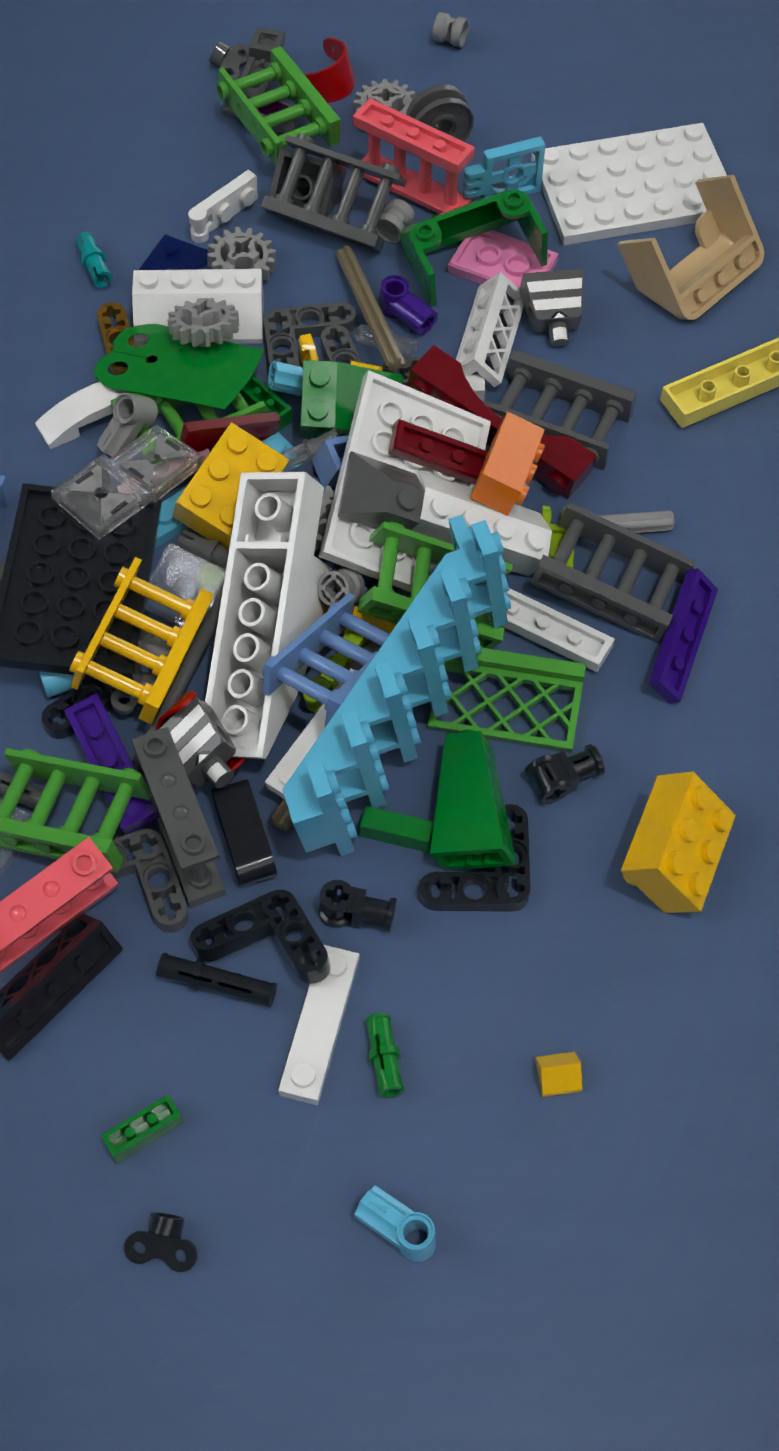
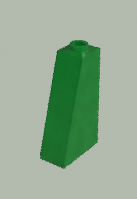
M467 729L462 730L460 733L445 735L430 854L443 870L515 866L516 858L493 748L481 731Z

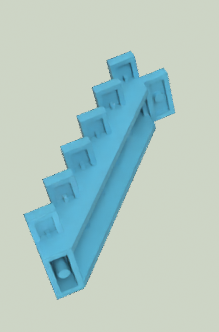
M463 515L448 519L454 551L445 554L282 789L293 825L306 853L336 843L341 856L355 852L351 839L358 837L346 802L368 795L372 807L378 808L387 805L383 791L390 788L379 754L399 748L404 763L418 758L415 745L421 743L416 728L417 725L412 708L429 702L435 717L449 713L446 699L451 698L452 695L443 664H445V661L459 657L465 672L479 668L476 654L482 653L477 637L479 632L474 620L477 616L489 613L494 629L508 624L506 610L511 609V603L507 594L509 586L504 574L507 573L502 557L504 549L498 532L491 534L486 520L472 524L468 528Z

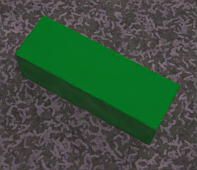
M252 375L240 393L249 406L263 401L266 405V413L277 412L281 420L277 430L279 432L293 422L292 409Z
M366 806L360 824V837L428 853L434 822Z
M166 1095L101 1135V1138L113 1160L118 1164L183 1124V1120L170 1096Z

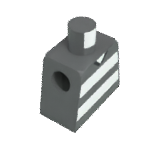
M584 269L523 273L520 293L532 331L536 334L549 333L550 345L552 347L568 345L570 342L568 331H575L579 328L582 318Z
M195 696L188 705L177 711L160 729L169 728L190 782L200 787L210 780L216 788H222L230 783L234 777V772L227 766L226 762L236 753V747L211 706Z

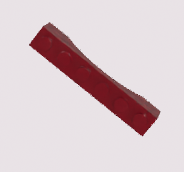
M433 345L410 369L407 386L491 421L486 443L491 446L503 418L487 407L476 395L465 377L461 363ZM543 434L540 443L544 444L545 448L537 464H535L537 469L534 477L546 484L552 492L558 493L568 500L589 476L597 455L571 437Z

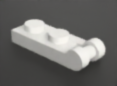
M247 170L193 207L188 213L189 223L192 225L190 228L191 239L196 243L206 242L211 231L224 222L229 221L247 206L252 205L258 199L257 176L250 170Z

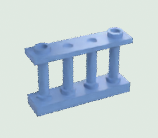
M348 593L338 603H333L322 617L275 657L271 656L266 661L262 669V676H264L262 693L269 696L283 683L324 704V709L327 710L324 726L326 727L377 654V651L371 653L338 635L347 628L382 646L390 634L354 616L355 595ZM327 646L364 666L359 671L351 672L317 653ZM306 664L343 685L338 690L330 691L296 672Z

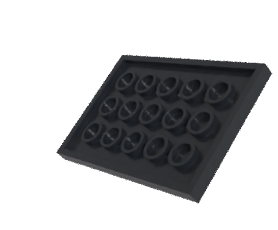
M22 484L0 584V667L69 675L75 674L69 671L70 666L78 651L86 652L119 589L114 586V583L122 567L129 569L135 557L141 559L136 577L149 583L162 510V500L136 497V507L105 529V520L101 518V498H105L108 493L73 491L67 496V488ZM126 501L122 502L111 510L110 513L114 515L128 503ZM129 589L122 605L144 614L147 598ZM115 617L108 633L139 647L141 629ZM100 645L93 662L133 680L136 662Z

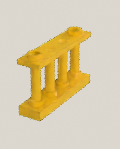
M135 557L129 569L122 567L114 583V586L119 589L86 652H77L69 671L75 673L70 687L77 690L85 674L137 698V703L144 705L138 719L152 725L207 613L214 594L201 588L196 600L188 598L186 601L136 577L142 560ZM129 589L180 613V618L185 620L182 628L178 626L171 628L122 605ZM116 617L167 641L166 645L171 647L168 656L163 654L160 656L154 655L108 633L114 618ZM100 645L152 669V674L158 676L154 685L149 683L142 685L93 662Z

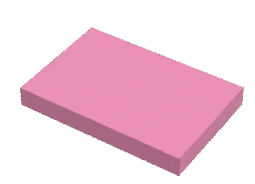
M490 230L463 240L448 263L447 272L478 284H483L499 272H502L520 289L523 273L552 271L558 262L559 253L548 250L547 265L541 267L529 243Z

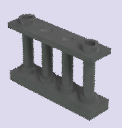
M298 133L297 137L286 134L284 141L296 150L280 194L277 193L275 198L265 195L261 207L270 214L381 253L385 241L377 235L379 230L376 227L392 183L405 187L407 183L404 177L399 174L400 169L386 163L379 167L314 144L315 140L304 134ZM308 153L324 160L308 204L305 203L302 208L293 205L294 200L291 198ZM339 164L352 169L338 210L330 218L321 215L322 210L319 208L334 166ZM365 173L379 178L380 182L364 224L361 223L360 228L349 225L350 220L348 216Z
M514 349L509 358L507 380L511 381L508 390L499 405L487 400L484 404L503 419L508 411L545 429L543 433L545 435L571 437L597 455L593 467L605 470L610 444L604 443L616 419L629 422L633 414L637 392ZM524 386L542 392L530 416L512 410ZM554 397L573 403L560 427L543 421ZM585 408L603 414L591 438L573 432Z
M568 502L558 526L567 530L553 559L546 555L542 556L530 583L658 643L673 616L662 609L674 581L683 584L686 572L693 569L696 561L686 557L681 552L666 548L591 513L584 507ZM579 536L598 544L585 574L566 565ZM611 551L630 559L617 589L598 580ZM643 566L662 574L649 604L630 595Z
M166 727L131 739L144 772L143 777L152 793L151 801L159 815V818L156 819L189 907L192 908L226 896L225 887L214 862L220 859L219 853L169 728Z

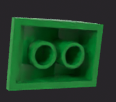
M304 360L300 436L314 437L326 435L329 438L349 435L363 376L366 372L370 370L401 384L403 375L341 362Z

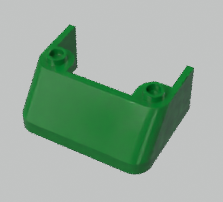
M520 190L498 192L412 223L402 230L400 236L402 249L431 307L437 305L435 273L425 254L463 241L466 238L474 237L518 221L541 267L547 265L548 232L525 192Z

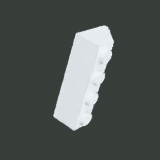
M262 269L133 271V326L145 324L168 326V313L175 312V306L183 307L185 301L195 303L198 298H214L216 303L225 300L226 305L233 304L235 310H238L239 332L233 333L232 339L224 338L223 341L236 344H263L264 292ZM144 334L134 335L135 345H145L149 340Z
M419 470L414 472L425 493L420 523L412 531L453 544L448 519L463 515L468 528L472 524L486 520L491 534L498 532L504 549V554H502L503 560L513 564V572L529 577L536 571L542 556L546 555L549 557L552 530L541 513L514 504L511 512L506 516L471 499L470 496L473 489Z

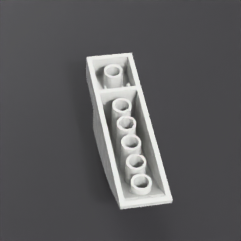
M306 472L241 473L205 703L214 710L236 747V753L232 756L233 758H267L297 697L298 690L283 683L271 695L263 694V666L271 656L275 657L322 617L325 603L318 595L317 585L320 577L324 573L332 571V568L315 557L314 552L324 486ZM305 664L296 673L304 676L308 665Z

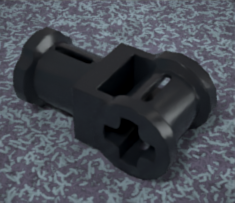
M589 744L584 747V751L567 757L565 751L554 755L541 756L529 763L524 772L528 779L534 781L540 792L539 799L542 804L546 805L555 803L568 793L577 790L579 780L591 775L598 777L603 775L605 767L597 748Z
M332 880L323 885L320 891L319 917L325 925L332 928L348 926L360 929L361 923L383 927L384 932L390 933L397 898L391 897L387 901L366 896V889L352 887L343 880ZM338 889L341 890V895H337ZM332 913H336V918H332Z

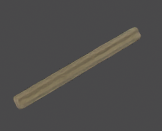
M344 245L343 249H338L336 252L338 261L386 366H388L390 371L397 372L399 368L404 367L405 360L355 253L350 246Z

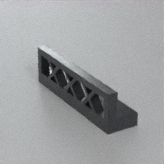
M82 913L0 990V1056L9 1061L123 950L122 946L102 921Z

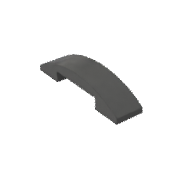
M257 27L249 45V59L240 78L268 68L271 63V49L279 46L283 48L285 32ZM273 80L248 88L242 92L248 99L268 92ZM225 101L222 107V114L237 117Z

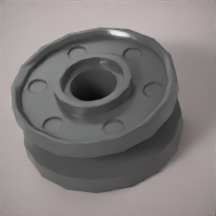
M440 84L421 91L411 101L407 109L408 116L461 141L469 137L474 126V116L463 92L454 85Z

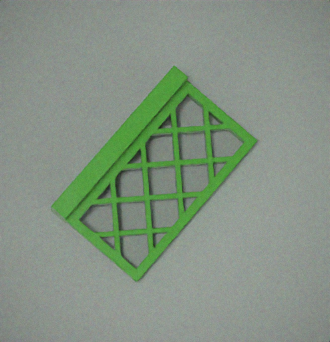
M481 647L482 653L476 654L479 667L477 669L465 672L459 657L445 661V664H443L445 671L461 673L468 682L453 693L450 690L452 697L446 699V703L452 702L462 716L452 723L437 720L438 716H434L431 708L428 722L429 730L460 733L462 730L469 729L481 731L484 737L490 740L572 753L586 664ZM487 678L497 679L503 689L488 698L478 684ZM523 683L533 685L539 695L525 704L514 692V689ZM473 688L483 702L467 712L457 698ZM559 689L573 691V702L561 710L550 697L551 694ZM509 694L519 708L503 718L493 703ZM544 700L555 714L539 724L528 709ZM485 708H488L498 721L489 728L478 727L472 719L473 716ZM571 711L570 721H568L565 715ZM523 713L534 728L525 734L514 733L507 723ZM559 719L568 730L567 740L551 739L544 729Z

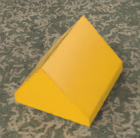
M575 1051L535 1057L542 1097L582 1092L581 1061Z

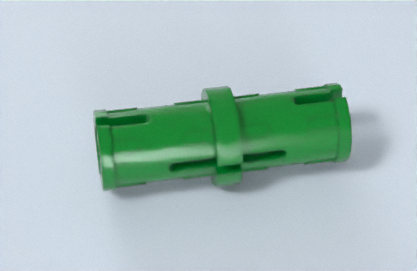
M375 1013L365 1019L371 1050L368 1053L369 1062L375 1067L379 1089L378 1095L382 1098H393L403 1094L405 1091L398 1060L401 1058L400 1048L394 1043L390 1022L391 1016L388 1013Z

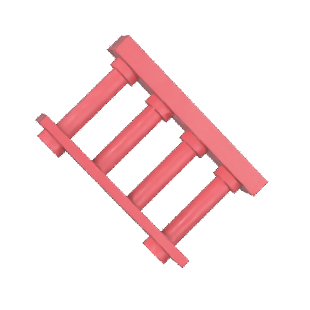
M371 98L353 115V126L368 133V153L361 161L382 167L383 163L395 166L400 169L399 174L407 181L405 187L392 183L390 191L438 214L472 202L471 198H465L463 194L458 192V174L474 158V146ZM381 139L394 145V161L381 156ZM406 151L420 157V173L406 168ZM432 163L446 170L445 186L432 180ZM364 173L363 178L379 185V178Z
M90 837L86 838L0 901V974L119 887V883L110 873L114 870Z

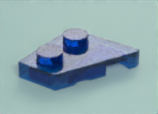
M164 234L139 270H198L208 264V250Z

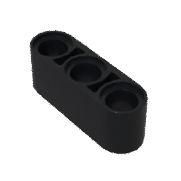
M248 779L227 784L222 788L211 789L216 812L240 887L277 876L272 851Z

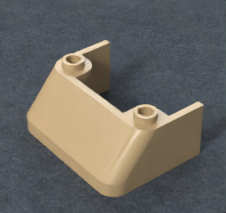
M734 175L699 179L695 182L707 210L699 216L695 225V234L700 246L669 270L656 238L626 240L617 244L638 291L680 320H695L759 268L763 262L764 247Z

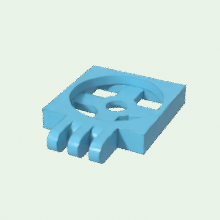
M542 137L483 151L482 163L468 166L464 169L463 196L465 198L478 196L484 198L508 190H520L527 195L540 192L545 155V143ZM529 153L535 155V161L525 164L521 163V155ZM508 159L507 166L504 169L492 172L495 162ZM518 169L514 176H508L511 170ZM501 182L506 184V188L492 187L493 184Z

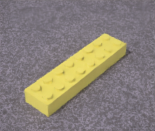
M779 338L663 386L660 401L680 427L684 428L779 387Z

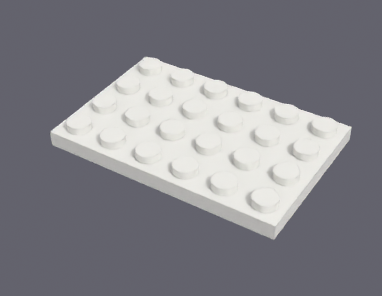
M704 123L545 148L541 189L564 246L696 223L699 216L707 210L695 182L699 179L727 176ZM531 153V162L535 161V155Z
M368 370L363 376L319 557L379 580L384 546L369 541L370 535L376 529L337 517L349 453L353 451L412 473L419 470L473 489L474 484L388 454L393 425L398 419L485 450L491 421ZM398 551L393 586L409 592L412 591L417 557ZM430 562L428 579L438 564Z

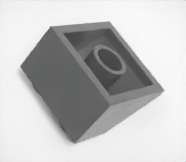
M280 148L269 196L275 198L277 193L280 194L294 151ZM306 156L291 198L294 200L293 205L303 208L305 203L308 204L323 163L322 159ZM335 164L319 208L322 210L321 215L329 217L338 202L347 167Z

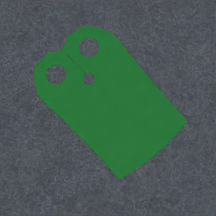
M145 324L124 329L112 342L114 345L113 350L108 355L100 358L93 373L103 385L111 389L174 399L225 410L250 380L264 350L223 341V344L211 342L210 347H193L191 342L181 345L180 339H172L168 326ZM136 334H144L149 339L141 347H132L128 344L129 338ZM149 356H156L158 358L154 363H147L145 361ZM115 362H124L128 365V370L121 375H111L107 371L108 367Z

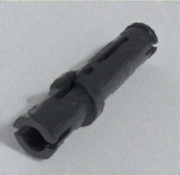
M165 952L160 957L156 972L157 977L188 984L191 990L198 991L200 988L261 1004L268 1008L272 1006L277 990V983H270L208 966L205 960L197 959L194 962L168 955Z

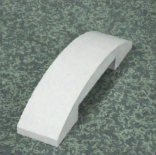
M101 382L94 383L70 395L48 410L35 422L36 428L49 449H53L80 437L78 428L112 414L110 400L117 398L122 393L130 392L108 388Z

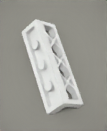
M499 272L478 287L456 360L461 363L465 375L469 376L477 371L493 387L502 383L524 307L520 289L502 272ZM506 293L515 300L513 305L509 304ZM499 313H503L507 327L503 326ZM493 335L497 336V339L501 347L500 349H497L493 339ZM486 357H490L494 371L485 363Z

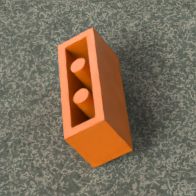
M507 411L492 441L470 498L506 516L509 515L514 504L521 506L530 488L525 483L529 485L537 469L535 464H537L545 448V445L540 443L545 429Z

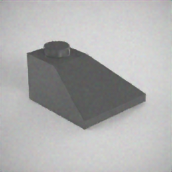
M351 451L348 456L337 517L373 529H377L385 521L400 523L406 529L412 530L420 523L425 491L415 473Z

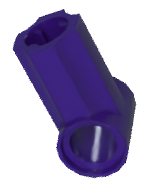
M389 275L382 280L379 307L383 315L389 318H398L418 335L424 336L437 321L438 313L409 291V283L402 276Z

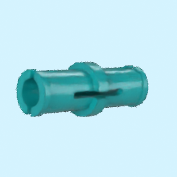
M80 233L83 244L79 237H76L75 244L82 255L81 263L83 267L89 271L96 287L104 288L109 286L104 277L106 276L108 282L112 283L113 276L106 265L107 258L105 253L98 248L92 233Z

